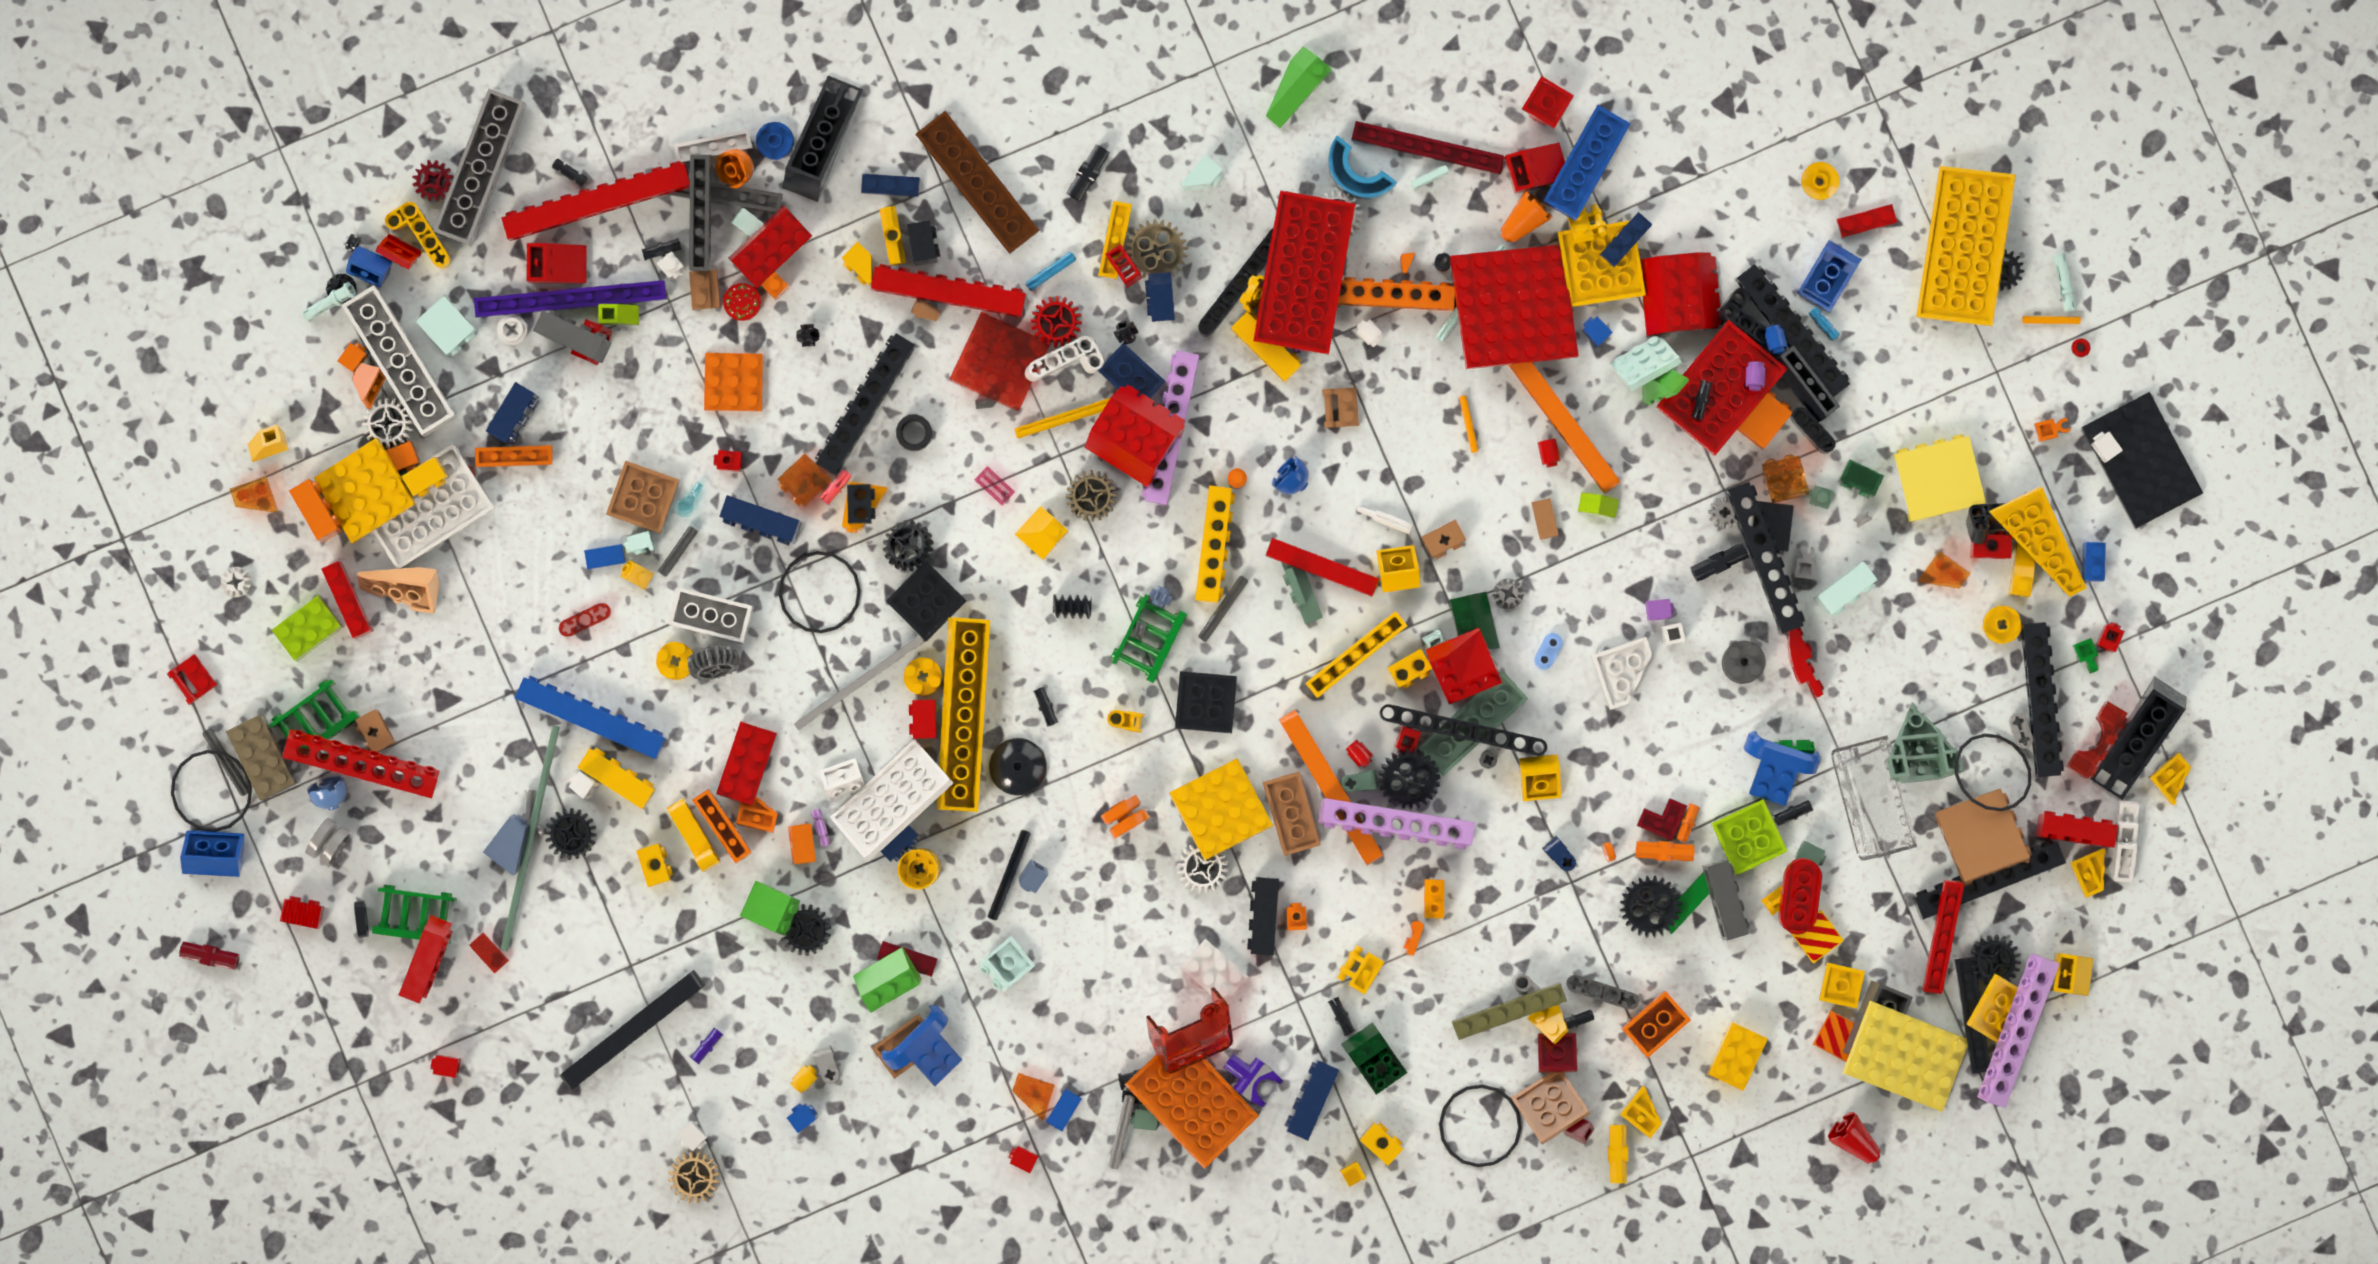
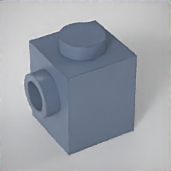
M1031 859L1019 876L1020 887L1027 892L1032 891L1036 894L1048 876L1047 868Z

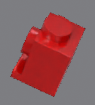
M2116 623L2104 624L2095 646L2115 653L2125 631L2121 630V626ZM2108 633H2111L2113 635L2112 640L2107 639L2106 636Z
M1400 725L1394 745L1398 749L1397 752L1399 753V749H1401L1403 753H1406V748H1409L1410 753H1412L1417 746L1421 732ZM1405 737L1409 738L1407 744H1403V738Z

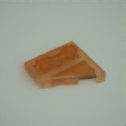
M1938 551L1917 581L1960 589L1971 573L1944 553Z
M1018 1073L1012 1091L1041 1120H1044L1055 1084Z

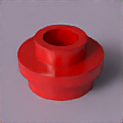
M2083 338L2076 339L2071 345V351L2076 357H2085L2091 350L2090 343ZM2078 345H2083L2084 350L2082 352L2077 349Z

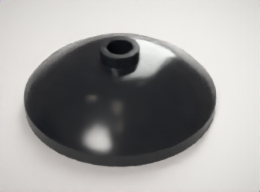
M1013 738L1004 741L994 750L989 762V771L993 782L1000 790L1010 795L1019 796L1029 794L1041 785L1046 775L1047 763L1042 750L1035 743L1023 738ZM1015 763L1021 764L1020 770L1014 769Z

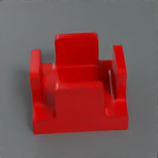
M1541 76L1521 110L1528 113L1530 118L1540 124L1548 125L1554 129L1574 95Z

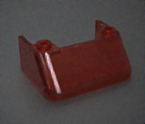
M1215 987L1211 988L1212 1003L1205 1005L1201 1009L1200 1020L1168 1033L1164 1026H1157L1150 1015L1146 1016L1149 1039L1162 1067L1167 1073L1177 1072L1220 1053L1232 1045L1233 1035L1229 1005Z

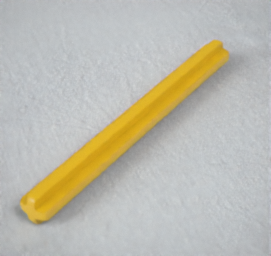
M1110 398L1016 427L1014 429L1016 437L1022 438L1100 413Z

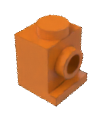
M1290 903V907H1286L1287 930H1307L1306 906H1302V903ZM1294 913L1300 914L1299 920L1293 919Z

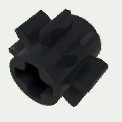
M1126 320L1119 322L1116 325L1117 331L1113 332L1118 342H1123L1124 344L1133 343L1136 340L1135 334L1139 333L1133 321L1129 323Z
M814 324L800 325L801 329L796 331L797 341L802 343V347L816 346L815 342L820 337L819 330L814 328Z

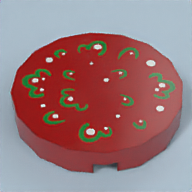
M734 284L724 294V310L729 317L736 321L751 320L758 314L761 308L760 294L749 284Z

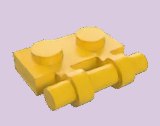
M1597 204L1591 205V212H1586L1584 207L1576 221L1567 217L1575 244L1594 240L1593 234L1599 233L1600 237L1606 236L1607 226L1602 220L1603 214ZM1590 221H1595V224L1590 225Z
M1356 945L1354 950L1350 951L1348 955L1350 957L1345 965L1339 969L1340 973L1337 978L1344 981L1348 975L1352 978L1348 985L1365 995L1383 966L1384 961L1369 952L1365 958L1359 956L1363 948ZM1358 961L1361 964L1356 973L1351 971V968Z

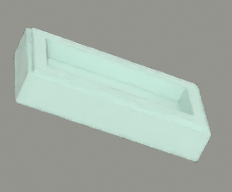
M1444 165L1411 181V186L1413 190H1416L1447 175L1449 170Z

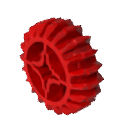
M1050 296L1048 297V304H1046L1045 300H1041L1043 307L1036 305L1039 313L1032 312V315L1036 316L1037 319H1031V323H1037V325L1031 328L1032 330L1038 329V332L1034 335L1035 337L1042 335L1039 340L1041 343L1047 339L1046 346H1050L1052 341L1054 342V348H1057V342H1061L1063 347L1065 346L1064 340H1067L1068 343L1072 342L1069 338L1070 336L1074 339L1077 338L1074 331L1081 332V329L1076 327V325H1082V321L1076 319L1082 317L1081 313L1075 314L1079 309L1077 306L1073 309L1071 308L1073 301H1070L1067 305L1065 304L1067 301L1066 297L1063 298L1062 302H1059V296H1056V302H1053ZM1051 307H1059L1054 315L1043 314ZM1064 309L1071 314L1072 324L1063 320ZM1059 315V320L1062 321V324H1057L1054 328V323L1051 320H1055ZM1041 319L1051 325L1049 335L1042 330ZM1058 329H1069V332L1065 335L1054 337Z

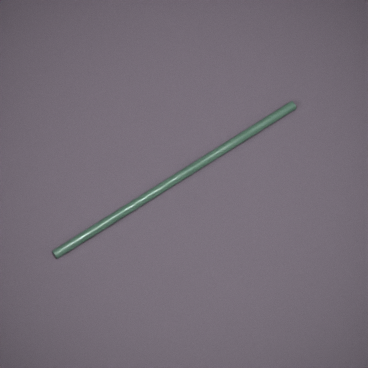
M555 725L552 726L502 940L500 950L508 951L560 730V727Z

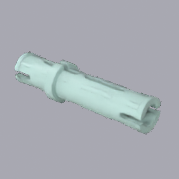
M2066 254L2054 255L2053 258L2060 285L2059 295L2062 296L2064 312L2077 310L2073 295L2075 291L2070 281Z

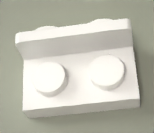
M856 758L819 771L829 798L840 797L849 791H857L865 785Z

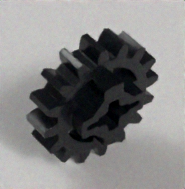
M2006 249L2004 258L2009 259V261H2003L2002 268L2005 266L2007 270L2005 271L2006 273L2001 274V279L2007 282H2000V291H2003L2004 287L2010 290L2011 284L2016 287L2018 285L2016 280L2021 281L2023 279L2019 274L2025 271L2020 269L2024 263H2018L2017 261L2020 256L2013 257L2014 251L2007 254ZM2013 266H2015V276L2012 273Z

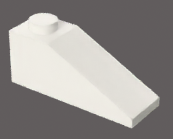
M582 771L574 772L569 779L571 783L569 788L583 799H591L600 785L599 782Z

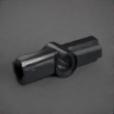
M1096 144L1087 160L1081 164L1076 173V178L1066 194L1081 202L1090 185H1093L1099 176L1100 169L1109 157L1110 152Z
M1740 543L1726 551L1722 550L1708 557L1707 560L1690 567L1696 582L1713 574L1717 575L1731 568L1732 565L1749 558V555L1743 543Z

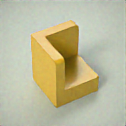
M1357 1161L1340 1169L1349 1187L1366 1179Z

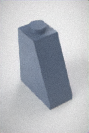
M513 814L508 818L483 851L484 854L512 876L519 872L529 829L526 819L519 814L517 816Z

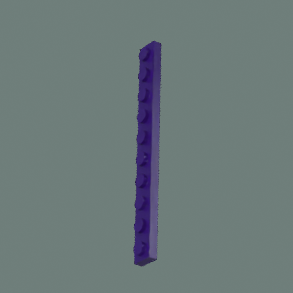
M665 280L480 297L474 298L475 317L480 318L542 312V310L554 311L597 307L598 304L667 300Z

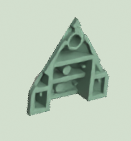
M1912 702L1887 760L1891 779L1900 783L1940 780L1955 775V758L1958 750L1947 742V738L1926 716L1924 717L1917 710L1918 707ZM1961 755L1958 760V773L1964 772Z

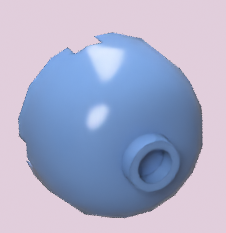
M341 776L322 779L323 783L317 785V782L307 788L312 803L318 808L328 809L329 811L339 808V804L344 801L347 795L346 784Z

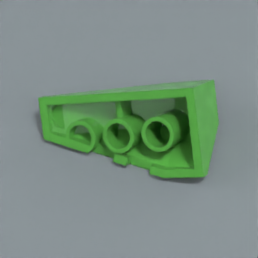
M1302 47L1290 60L1266 117L1281 128L1329 76L1332 69L1318 56Z
M1673 369L1642 386L1643 403L1652 405L1655 402L1654 400L1659 402L1664 397L1667 399L1676 395L1689 379Z

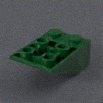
M1373 1022L1341 1044L1376 1095L1407 1074V1071Z

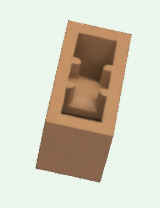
M1456 519L1421 537L1430 557H1436V559L1447 555L1446 551L1450 548H1453V550L1459 549L1464 546L1463 542L1466 541ZM1441 536L1449 537L1448 545L1440 544Z
M374 709L356 719L357 724L355 727L360 735H364L366 739L364 744L368 751L373 750L379 753L396 744L378 709ZM371 728L378 729L377 737L370 735L372 733Z

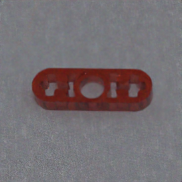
M605 603L596 604L563 620L559 624V632L565 637L574 636L607 620L611 616V608ZM599 607L607 608L606 616L598 615L596 616L598 620L594 622V617L590 611L593 610L595 614L600 611ZM584 614L590 617V623L586 626L580 623V617ZM576 618V623L580 629L577 630L575 626L570 629L571 633L563 632L564 624L572 625L574 624L572 620Z

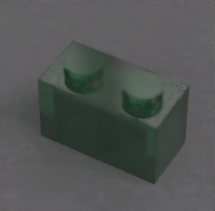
M1849 459L1838 482L1842 483L1841 487L1850 491L1853 488L1859 491L1858 494L1869 499V497L1873 498L1876 495L1884 475Z

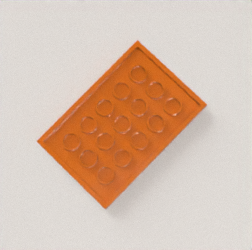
M1181 1032L1171 1039L1125 1084L1204 1169L1259 1117Z

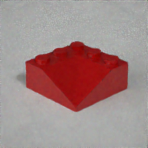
M1479 628L1426 649L1429 663L1449 705L1502 684L1497 665Z

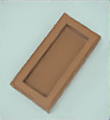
M1551 499L1531 502L1539 539L1559 536Z

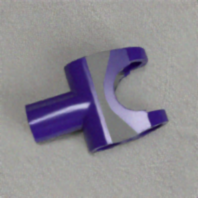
M1232 1054L1223 1067L1239 1079L1233 1089L1263 1108L1267 1103L1260 1099L1261 1097L1257 1093L1258 1084L1265 1079L1276 1081L1280 1085L1283 1082L1268 1065L1257 1057L1248 1065Z

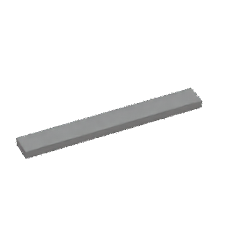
M916 637L796 721L794 724L798 730L802 729L924 643L922 637Z

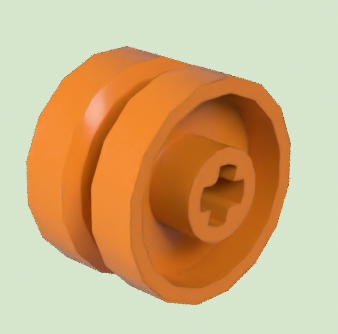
M1137 795L1120 801L1112 806L1111 810L1101 815L1105 824L1118 821L1109 830L1114 839L1150 818L1145 809H1141L1136 813L1132 812L1141 804Z

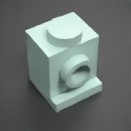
M649 531L626 537L627 542H624L627 553L635 552L636 555L646 553V549H649L651 552L655 551Z

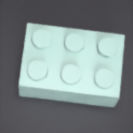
M1863 561L1814 597V600L1827 617L1830 615L1837 616L1845 610V604L1848 603L1850 605L1857 601L1862 591L1866 593L1876 586L1874 582L1878 579Z

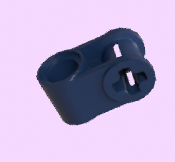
M1557 836L1542 847L1544 852L1563 871H1571L1576 866V859ZM1571 858L1572 867H1563V859Z

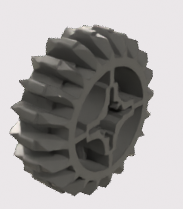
M730 646L708 647L701 649V651H696L688 658L690 675L698 680L719 679L727 674H732L739 667V655L736 649Z

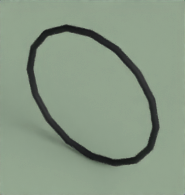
M815 551L801 555L788 565L780 579L778 595L783 612L793 624L808 632L825 633L839 629L852 618L859 606L861 589L857 574L846 560L834 553ZM814 555L831 556L844 563L853 574L857 587L855 606L849 616L837 626L823 630L807 628L796 622L786 610L782 597L784 579L791 567L803 558Z
M1984 733L1969 738L1960 746L1955 758V777L1961 791L1971 802L1986 810L2005 811L2015 808L2026 798L2031 787V768L2025 754L2015 743L2000 735ZM1983 737L1997 738L2012 745L2022 756L2028 772V785L2023 796L2014 804L2002 808L1986 806L1975 800L1964 789L1958 775V760L1962 750L1971 741Z
M205 750L194 753L179 764L172 777L171 797L175 810L186 823L199 830L217 832L231 828L244 817L251 804L252 785L241 763L225 752ZM207 753L223 755L234 761L245 774L249 788L247 804L241 815L230 824L218 828L201 827L188 820L178 808L174 794L175 781L182 766L192 758Z
M1483 1084L1467 1086L1453 1094L1443 1107L1439 1121L1441 1140L1449 1154L1462 1164L1474 1167L1492 1166L1507 1158L1518 1144L1522 1129L1520 1113L1512 1099L1500 1089ZM1484 1088L1498 1092L1509 1101L1516 1113L1518 1130L1515 1142L1505 1155L1493 1162L1477 1164L1465 1161L1452 1152L1444 1138L1442 1123L1446 1109L1455 1097L1467 1090Z

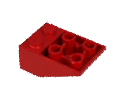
M1559 142L1514 152L1504 157L1514 195L1526 190L1529 191L1553 184L1565 163Z
M527 243L526 281L529 284H587V245Z

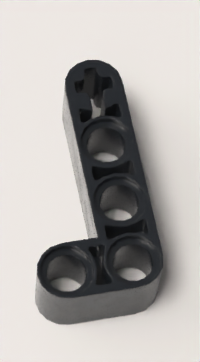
M1745 288L1736 289L1728 296L1718 312L1719 320L1724 324L1728 320L1731 321L1773 357L1779 355L1769 352L1768 345L1765 343V329L1767 326L1743 310L1750 299L1749 292ZM1736 294L1742 296V302L1736 300ZM1726 309L1732 312V317L1726 315ZM1741 320L1747 322L1748 328L1742 327ZM1757 331L1763 334V339L1757 337Z
M2005 503L1975 504L1970 506L1966 526L1969 538L1973 543H1985L1990 529H2005L1989 512Z

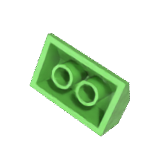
M903 947L853 975L860 997L870 1013L917 987L922 981L921 976Z

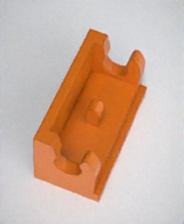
M812 825L788 826L792 864L816 862Z

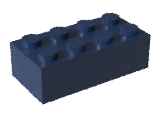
M726 495L719 515L723 519L722 522L733 527L736 524L741 525L742 530L753 533L754 530L758 531L760 536L770 540L772 536L776 537L779 543L788 546L790 543L795 544L802 524L798 519Z
M1318 1059L1316 1063H1311L1308 1073L1311 1075L1308 1080L1304 1079L1300 1091L1303 1093L1300 1098L1296 1097L1292 1106L1295 1111L1292 1116L1288 1115L1285 1122L1287 1132L1307 1141L1309 1140L1337 1077L1338 1068Z

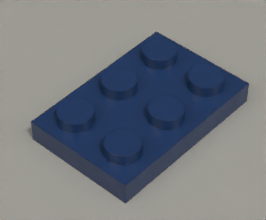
M1124 343L1098 370L1116 389H1119L1121 386L1125 388L1127 385H1130L1138 390V397L1144 394L1151 398L1166 382Z

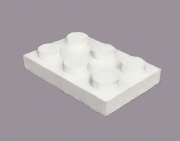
M1207 939L1198 946L1180 967L1223 1006L1249 977Z

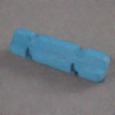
M1817 307L1809 312L1810 317L1816 320L1817 325L1824 333L1828 334L1827 336L1830 340H1835L1840 335L1839 332L1832 328L1833 325L1824 315L1820 314L1821 311Z

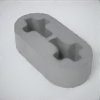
M2020 713L2011 715L2009 726L2015 744L2021 749L2029 748L2033 743V737L2026 717ZM2016 716L2018 717V719L2023 720V722L2020 723L2022 730H2019L2018 725L2013 724V721L2016 720ZM2020 732H2023V736L2029 739L2025 746L2023 743H2019L2021 739Z

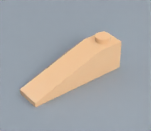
M415 567L357 573L361 590L379 597H390L394 599L395 603H405L410 605V609L415 611L435 613L440 585L437 570Z

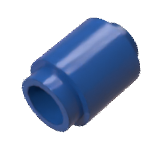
M1780 325L1767 327L1765 329V338L1769 352H1773L1774 355L1785 352L1788 345L1784 330L1781 329Z

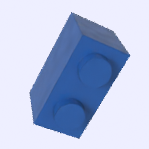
M357 246L348 259L346 273L381 288L390 274L392 261L368 249Z
M2083 543L2082 579L2084 582L2105 581L2106 543Z

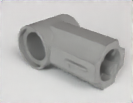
M1523 973L1516 974L1513 977V986L1523 995L1541 989L1529 976ZM1525 977L1526 985L1522 988L1518 987V979Z

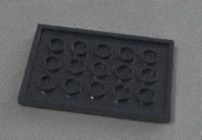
M2150 392L2081 427L2090 446L2095 441L2093 438L2101 432L2104 434L2110 432L2123 451L2104 463L2091 446L2134 529L2203 494Z

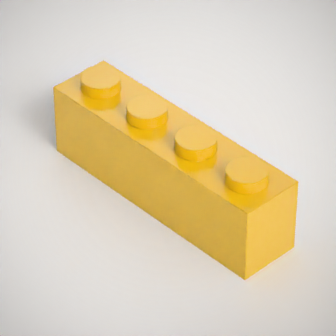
M1246 312L1231 327V330L1286 383L1301 367L1299 363L1301 359L1295 353L1290 354L1286 347L1253 342L1257 316L1254 313L1249 314Z
M597 747L594 750L589 748L577 768L639 808L644 809L656 791L653 788L654 784L645 778L643 781L636 777L638 774L630 768L627 771L620 767L622 763L616 759H607L604 757L606 753Z

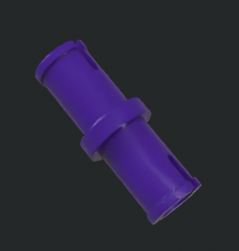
M714 1027L705 1040H701V1045L690 1058L697 1064H700L705 1056L714 1050V1045L723 1034Z

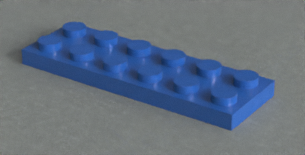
M1597 105L1542 203L1576 221L1631 123Z

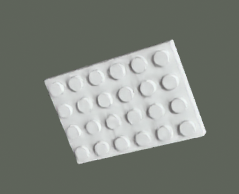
M451 444L433 456L439 459L449 476L445 480L446 483L439 488L432 487L429 489L430 493L422 498L419 496L414 497L411 494L416 505L373 531L396 569H402L495 509L455 444Z
M914 739L830 818L869 862L945 792L953 782Z

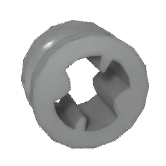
M1868 511L1853 519L1854 522H1857V528L1872 520V517L1868 516Z

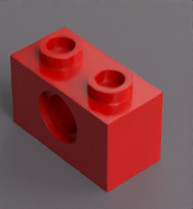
M1996 531L1995 535L1988 534L1987 540L1983 544H1975L1971 541L1970 558L2011 559L2012 536L2007 535V532ZM1989 539L1996 543L1994 550H1990L1987 547Z

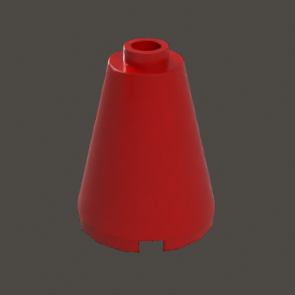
M1849 1112L1842 1117L1844 1120L1841 1123L1836 1122L1828 1134L1830 1143L1867 1164L1878 1161L1881 1150L1857 1114Z

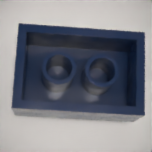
M515 382L487 427L486 432L509 446L511 443L514 444L520 436L518 431L521 427H525L530 419L528 417L531 410L535 411L539 405V396Z

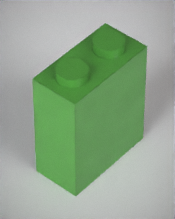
M755 881L740 916L785 936L786 932L790 929L794 914L798 911L800 900L766 884Z

